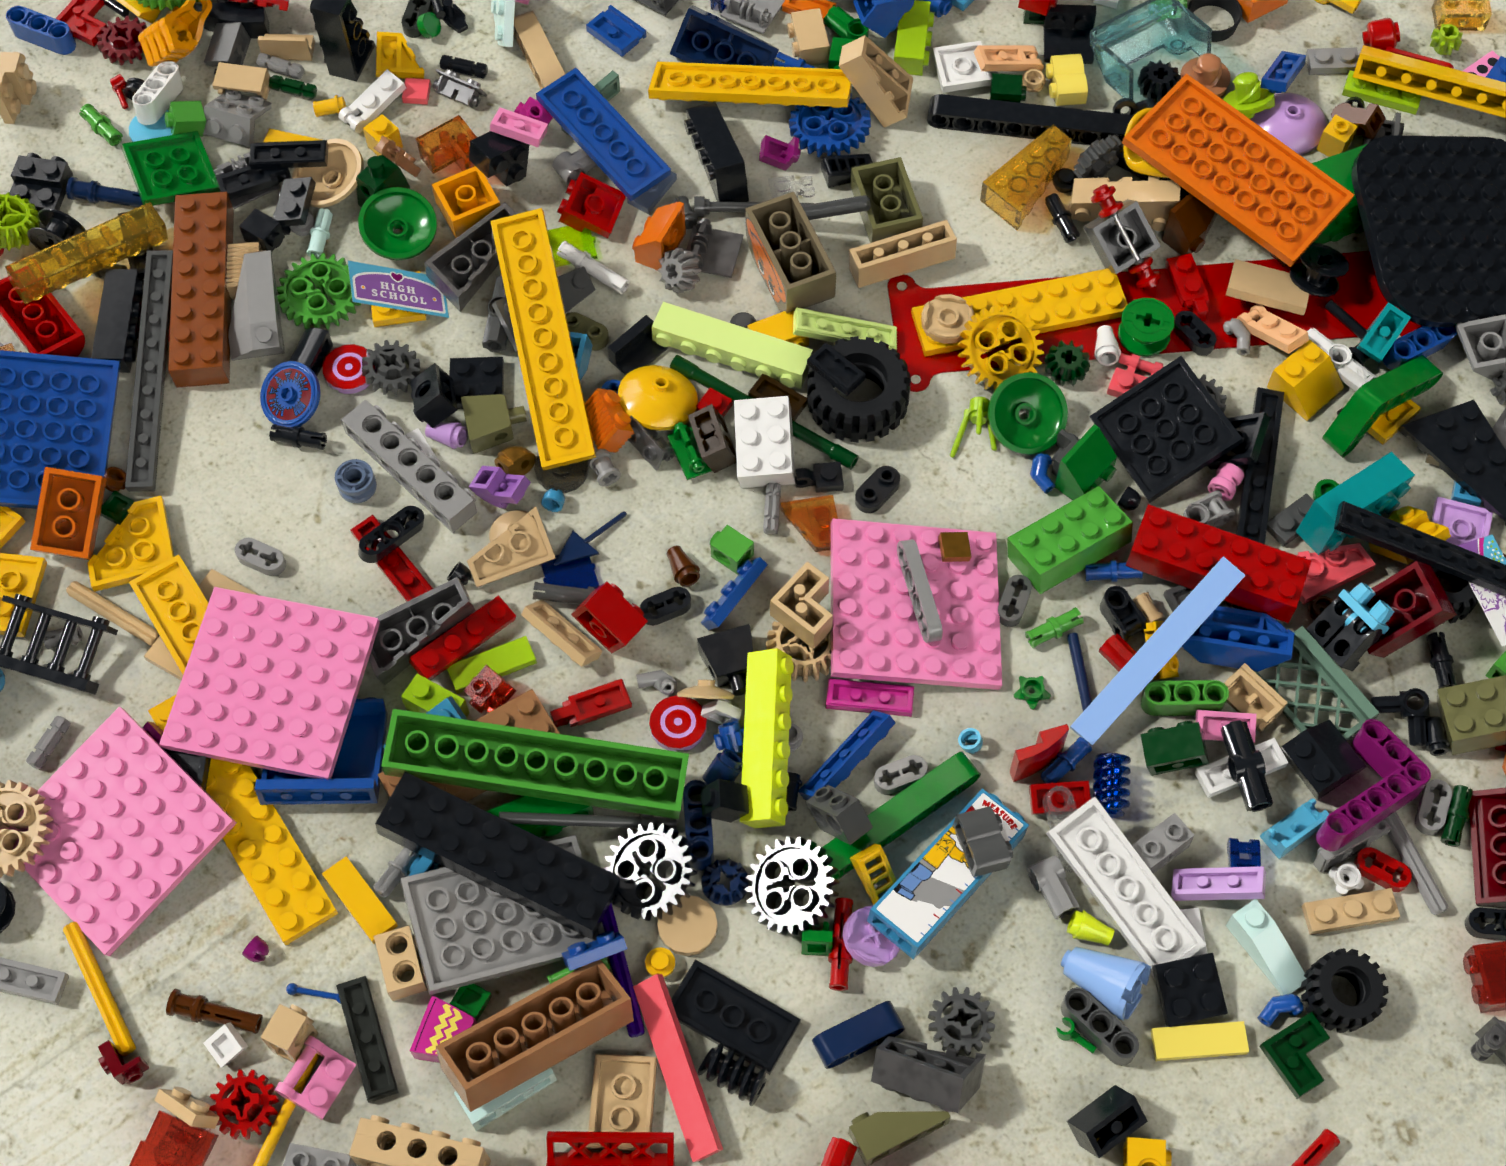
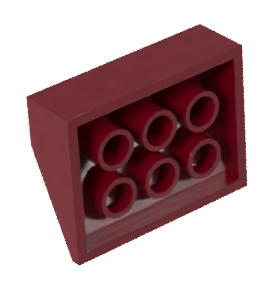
M1506 787L1473 791L1469 803L1475 902L1477 906L1506 908Z

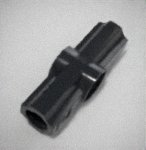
M1239 720L1222 726L1221 733L1229 755V772L1233 781L1238 782L1246 810L1257 812L1271 807L1273 800L1265 779V762L1261 752L1255 749L1247 722Z

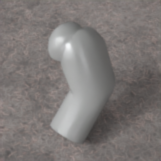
M1237 318L1226 321L1223 325L1224 332L1227 335L1234 333L1236 336L1237 354L1248 355L1250 353V332Z
M662 670L636 675L639 688L653 686L665 695H671L677 689L676 680Z

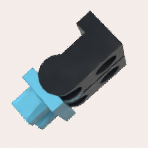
M1362 582L1354 587L1351 592L1343 589L1338 595L1339 597L1306 628L1310 635L1341 668L1353 671L1360 664L1358 660L1379 640L1382 634H1385L1390 629L1386 622L1395 612L1382 600H1379L1370 609L1366 604L1376 593L1367 584Z

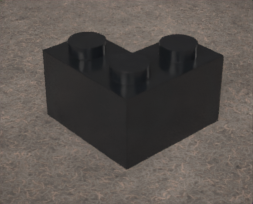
M489 131L470 141L469 160L487 178L495 175L505 186H508L526 177L530 145Z

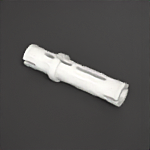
M567 241L561 243L557 255L575 265V269L584 266L588 274L620 295L627 290V284L630 283V280L596 261L587 251L582 252Z

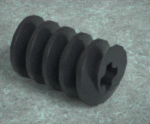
M721 1042L707 1053L697 1074L700 1076L707 1071L706 1079L709 1082L718 1077L717 1086L719 1088H723L729 1083V1094L732 1095L739 1090V1100L744 1101L750 1096L749 1105L753 1106L765 1086L767 1069L764 1067L761 1071L755 1073V1061L745 1067V1056L742 1055L736 1061L733 1060L735 1050L731 1049L726 1054H723L724 1043Z

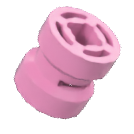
M1221 463L1216 471V477L1212 478L1207 486L1208 491L1212 493L1219 490L1222 493L1223 501L1232 500L1236 493V486H1239L1245 477L1243 471L1234 464Z

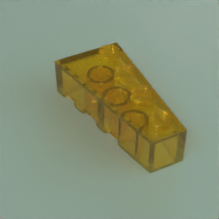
M1053 124L983 181L980 201L1015 230H1018L1026 215H1029L1038 198L1046 191V187L1052 181L1054 173L1061 169L1069 158L1072 139Z

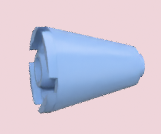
M1075 947L1072 951L1067 950L1061 961L1065 976L1080 988L1088 991L1109 1012L1123 1021L1124 1019L1127 1020L1136 1009L1142 997V994H1140L1142 984L1147 986L1151 972V966L1144 962L1081 947Z

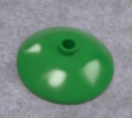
M391 187L376 192L365 201L359 213L358 227L363 242L372 252L386 259L406 260L420 255L431 245L436 235L437 219L432 205L424 196L408 188ZM396 229H400L403 232L400 234H396L393 231Z
M1026 372L1005 379L995 389L989 402L988 420L994 436L1004 447L1020 454H1036L1049 449L1057 442L1058 433L1066 428L1068 407L1066 399L1056 383L1044 375ZM1021 409H1023L1026 412V417L1024 419H1021L1019 417V411Z

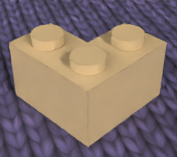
M807 561L770 600V616L813 649L832 630L833 614L819 604L829 593V577Z

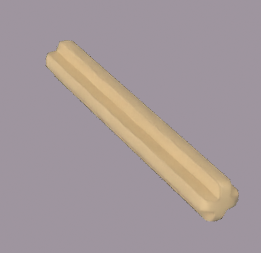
M73 581L67 587L66 592L70 597L148 645L152 646L160 636L156 629L81 583Z

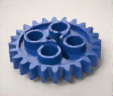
M852 93L848 107L833 108L828 106L808 107L805 105H795V111L790 112V136L799 138L800 149L807 148L809 155L817 151V157H820L823 153H826L827 156L836 153L838 156L841 155L843 150L850 154V147L858 149L859 142L865 143V136L870 134V111L866 110V103L860 104V97L852 99Z

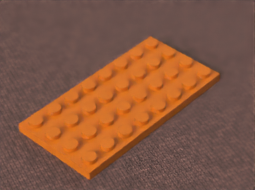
M1187 73L1124 136L1122 144L1289 267L1298 260L1351 202L1355 195Z

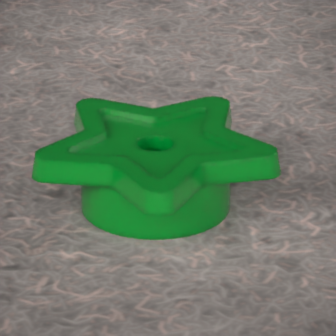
M1020 676V689L1014 694V698L1025 700L1030 709L1033 710L1038 701L1049 699L1051 694L1044 689L1043 676L1037 678ZM1033 689L1035 692L1030 693L1029 690Z

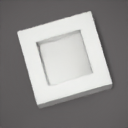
M715 699L703 705L701 716L722 725L740 720L742 709L733 706L729 700Z
M231 1022L224 1024L203 1043L221 1068L227 1066L248 1048V1045Z

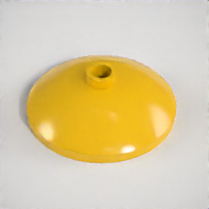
M649 365L636 368L621 380L618 388L619 403L623 411L629 417H634L647 429L659 431L675 429L674 426L677 423L683 422L686 424L690 421L688 415L696 412L698 395L694 385L683 374L669 367Z

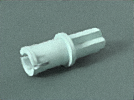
M320 208L318 210L314 227L310 229L311 238L308 250L306 251L309 257H311V254H314L316 259H320L326 240L330 238L329 228L333 214L327 208Z

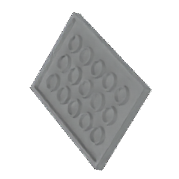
M576 835L549 841L582 858ZM446 867L400 878L430 995L562 961L561 953L568 951L567 948L577 942L590 943L597 940L596 936L605 932L601 922L593 939H590Z

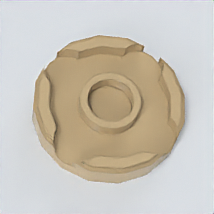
M952 294L939 295L934 300L928 301L925 304L921 313L922 328L926 335L934 341L943 344L957 343L964 340L959 334L963 330H967L964 324L967 321H972L971 317L974 315V311L959 296Z
M690 895V898L681 896L682 908L673 904L672 915L662 911V919H658L657 923L659 936L663 944L675 954L684 956L700 954L716 938L718 928L716 914L710 904L700 897Z

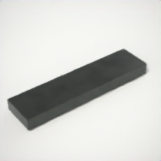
M359 977L336 985L368 1103L399 1093L367 977Z

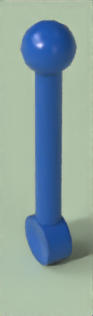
M290 983L286 987L289 995L296 993L334 999L341 1004L339 994L301 988L295 983Z

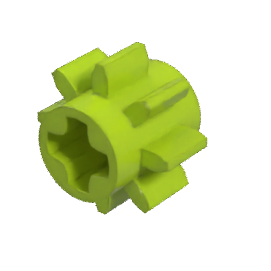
M1442 24L1440 30H1433L1430 37L1432 38L1430 47H1434L1437 54L1451 55L1453 49L1456 51L1460 49L1463 33L1459 32L1458 28L1452 24Z

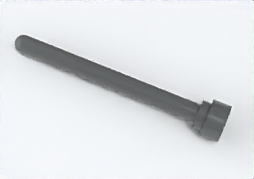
M694 196V212L698 217H704V214L709 215L710 212H745V208L762 202H710V199H705V196ZM800 203V204H801V206H803V205H809V204H814V203Z

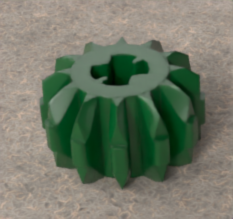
M1061 340L1058 343V347L1052 345L1049 349V354L1045 356L1046 374H1052V381L1061 380V386L1065 385L1066 381H1069L1074 386L1077 380L1083 381L1085 379L1086 373L1090 369V362H1088L1089 353L1083 352V344L1075 347L1073 340L1069 342V345H1066Z

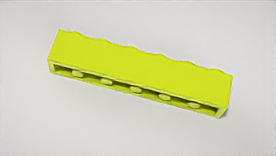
M778 648L749 652L747 655L741 784L747 785L749 813L741 817L740 822L754 829L785 826L788 813L786 795L789 784L787 771L788 758L790 756V702L793 696L791 674L793 673L794 665L792 656Z

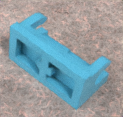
M1315 799L1305 802L1260 835V838L1278 859L1318 832L1329 815L1327 810L1320 813L1316 810Z

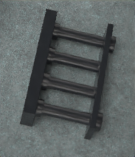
M17 593L14 598L3 595L2 601L14 605V609L0 645V667L96 695L99 684L90 681L91 675H89V671L103 632L117 635L118 630L109 626L110 621L93 616L91 621L32 604V598ZM27 609L40 613L26 655H22L21 660L12 658L14 652H11ZM51 617H55L66 622L52 662L48 663L46 668L38 665L39 660L37 657ZM77 624L92 628L78 670H74L73 675L64 673L65 667H63Z

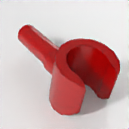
M118 74L110 79V83L120 100L122 108L127 109L128 104L122 91L126 87V81L121 74Z

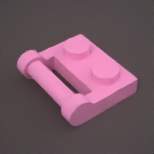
M308 1036L304 1042L306 1047L285 1080L278 1083L275 1092L322 1120L357 1064L324 1045L315 1037ZM317 1053L324 1059L302 1094L294 1090V1087Z

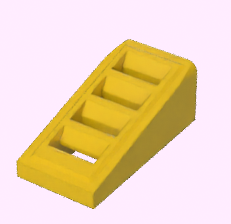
M875 843L850 857L873 906L879 900L878 895L889 889L896 882L882 846ZM876 859V864L866 868L865 864ZM881 869L882 873L871 879L870 874ZM885 878L887 883L875 889L874 884Z

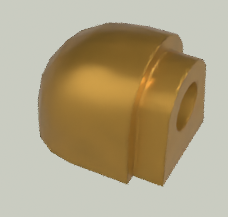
M512 446L500 451L494 462L496 467H501L506 474L525 475L533 468L536 457L535 454L524 447Z

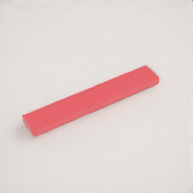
M655 974L633 986L691 1159L693 1162H699L724 1149L662 974Z

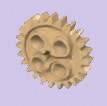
M8 780L6 785L0 782V828H9V826L17 829L29 828L26 832L9 829L0 830V878H2L3 874L10 877L14 876L15 869L25 872V862L35 865L34 854L44 855L40 849L41 844H50L44 838L45 834L53 833L52 829L46 827L47 823L53 821V817L45 815L51 809L50 806L43 803L46 798L37 794L38 790L28 787V785L20 781L17 784ZM24 809L23 816L18 820L19 813ZM19 839L18 846L13 849L14 842Z

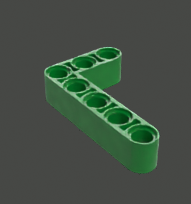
M1421 355L1365 383L1353 394L1325 432L1322 439L1342 458L1347 456L1358 445L1380 415L1431 389L1441 379L1443 372L1424 355Z

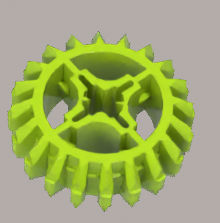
M9 192L7 194H0V249L7 248L10 251L11 248L15 247L20 250L21 245L29 246L28 230L33 227L40 228V219L35 204L29 203L28 198L21 199L19 194L15 196L10 195Z

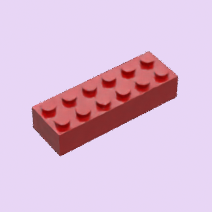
M1148 504L1126 566L1194 589L1224 556L1245 574V577L1228 594L1224 601L1255 612L1267 613L1272 618L1289 623L1297 608L1312 561Z

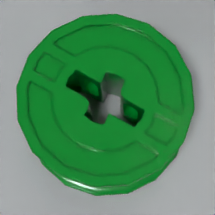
M1143 297L1133 300L1126 305L1122 312V320L1118 327V338L1121 345L1127 351L1138 356L1149 357L1159 354L1166 349L1170 342V334L1174 328V315L1164 302L1157 299Z

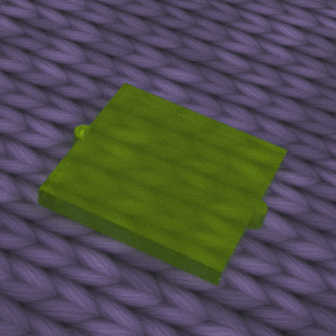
M569 226L548 230L556 267L571 264L566 259L557 255L558 248L564 241L569 242L582 252L587 251L591 254L592 258H598L594 245L596 239L592 236L591 230L584 227L583 231L580 232Z

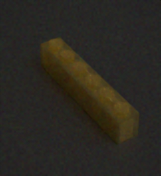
M149 202L5 266L9 281L24 304L39 300L46 294L63 289L67 285L87 278L104 268L112 267L117 262L128 257H134L152 246L160 245L168 240L166 225Z

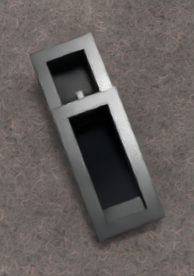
M235 1L212 3V9L203 27L208 31L214 32L216 23L241 22L251 39H258V36L269 34V20L265 7L242 8L241 3ZM202 4L194 5L193 8L201 12Z

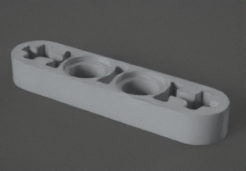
M913 539L899 541L897 544L898 560L922 638L926 643L940 641L943 637L942 624L918 546Z

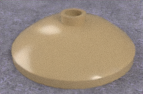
M343 139L327 140L329 145L327 167L294 168L292 178L312 177L316 182L310 204L311 207L322 208L335 205L347 198L357 187L356 177L364 169V162L360 151L351 142Z

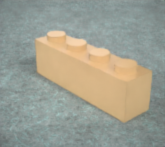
M947 220L849 249V270L857 287L861 288L955 259L957 238Z

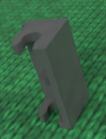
M241 22L216 23L204 59L206 66L215 67L218 66L219 62L243 65L251 38Z

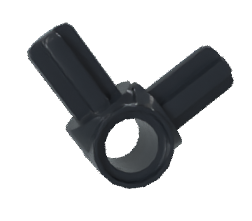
M1413 688L1408 691H1399V696L1371 698V704L1379 711V714L1401 713V717L1407 719L1409 744L1411 746H1424L1427 744L1426 718L1430 717L1429 697L1425 691ZM1411 697H1419L1422 699L1424 706L1419 710H1413L1409 708L1407 701Z

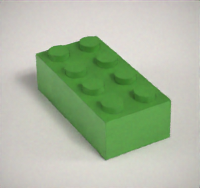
M1098 486L1007 538L1008 558L1031 581L1032 586L1037 592L1042 594L1084 570L1086 565L1094 564L1132 542L1133 521Z

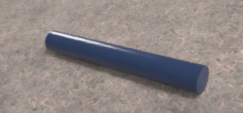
M1070 633L1067 635L1082 710L1084 711L1091 704L1092 696L1078 633Z

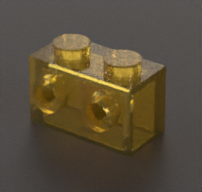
M1434 0L1432 6L1435 29L1440 30L1442 24H1452L1459 31H1482L1486 29L1492 15L1489 0Z

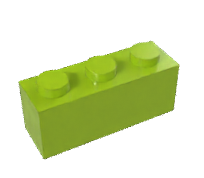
M915 0L910 11L905 13L898 23L894 61L910 75L922 76L923 66H928L930 51L925 49L926 46L931 47L932 31H928V27H933L935 12H930V1Z

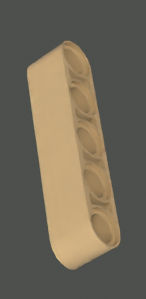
M529 11L515 16L513 35L542 90L565 75V72L534 12Z

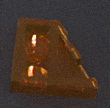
M833 495L781 503V512L815 552L831 550V521L833 518L838 519Z

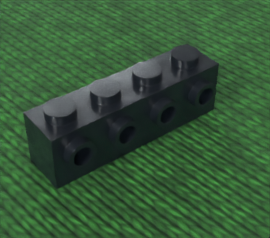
M106 269L91 358L120 361V373H130L132 362L136 360V349L134 346L135 340L139 339L140 329L138 321L141 318L144 280H142L138 269Z

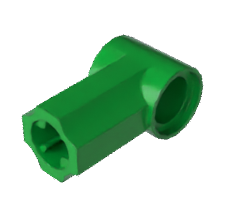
M833 6L824 17V24L842 38L856 40L864 35L867 37L869 35V28L862 25L859 18L854 19L839 6Z

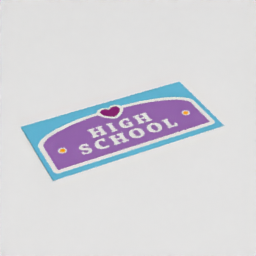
M348 261L352 302L449 318L446 297L426 274Z

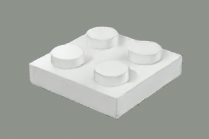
M981 41L941 46L932 49V56L942 93L991 86L992 78L990 71H981L974 55L977 45H982Z

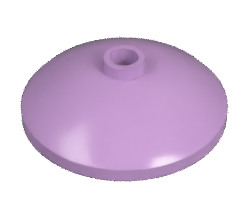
M1294 93L1274 94L1275 106L1255 113V116L1250 119L1299 155L1307 154L1317 148L1322 132L1327 126L1325 115L1319 106L1312 100Z

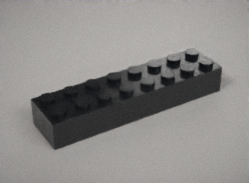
M404 772L375 823L379 835L590 939H593L620 887L621 877L407 772Z

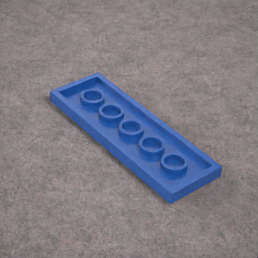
M574 68L536 93L538 102L630 201H633L671 175V168L577 68Z

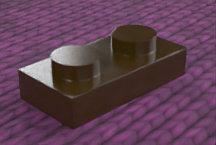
M765 374L760 376L748 392V396L754 399L788 396L793 421L797 419L808 404L807 397Z

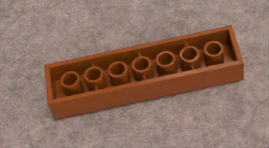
M227 192L175 195L168 371L176 388L230 384L228 332L231 322L232 299L226 287L227 244L233 243L234 209Z

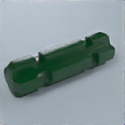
M273 75L269 79V88L279 91L281 89L284 93L296 96L303 95L307 99H313L317 95V87L313 84L307 83L305 85L304 82L289 78L284 80L282 76Z

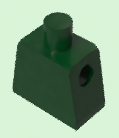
M383 155L370 157L367 161L368 166L356 177L357 200L360 207L363 206L370 196L380 190L391 187L410 189V185L401 169Z

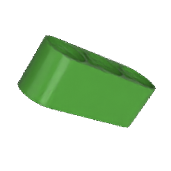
M1217 680L1153 681L1145 688L1141 699V708L1146 714L1151 716H1196V710L1222 711L1229 697V690L1223 682ZM1178 695H1185L1191 701H1183ZM1207 695H1215L1219 701H1213ZM1149 696H1158L1162 701L1155 702Z

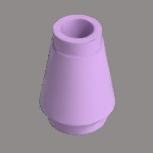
M441 422L434 428L427 424L425 435L450 448L456 449L465 445L468 431L460 422Z

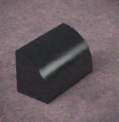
M319 328L306 329L289 361H296L307 365L318 376L326 356L333 347L329 331Z

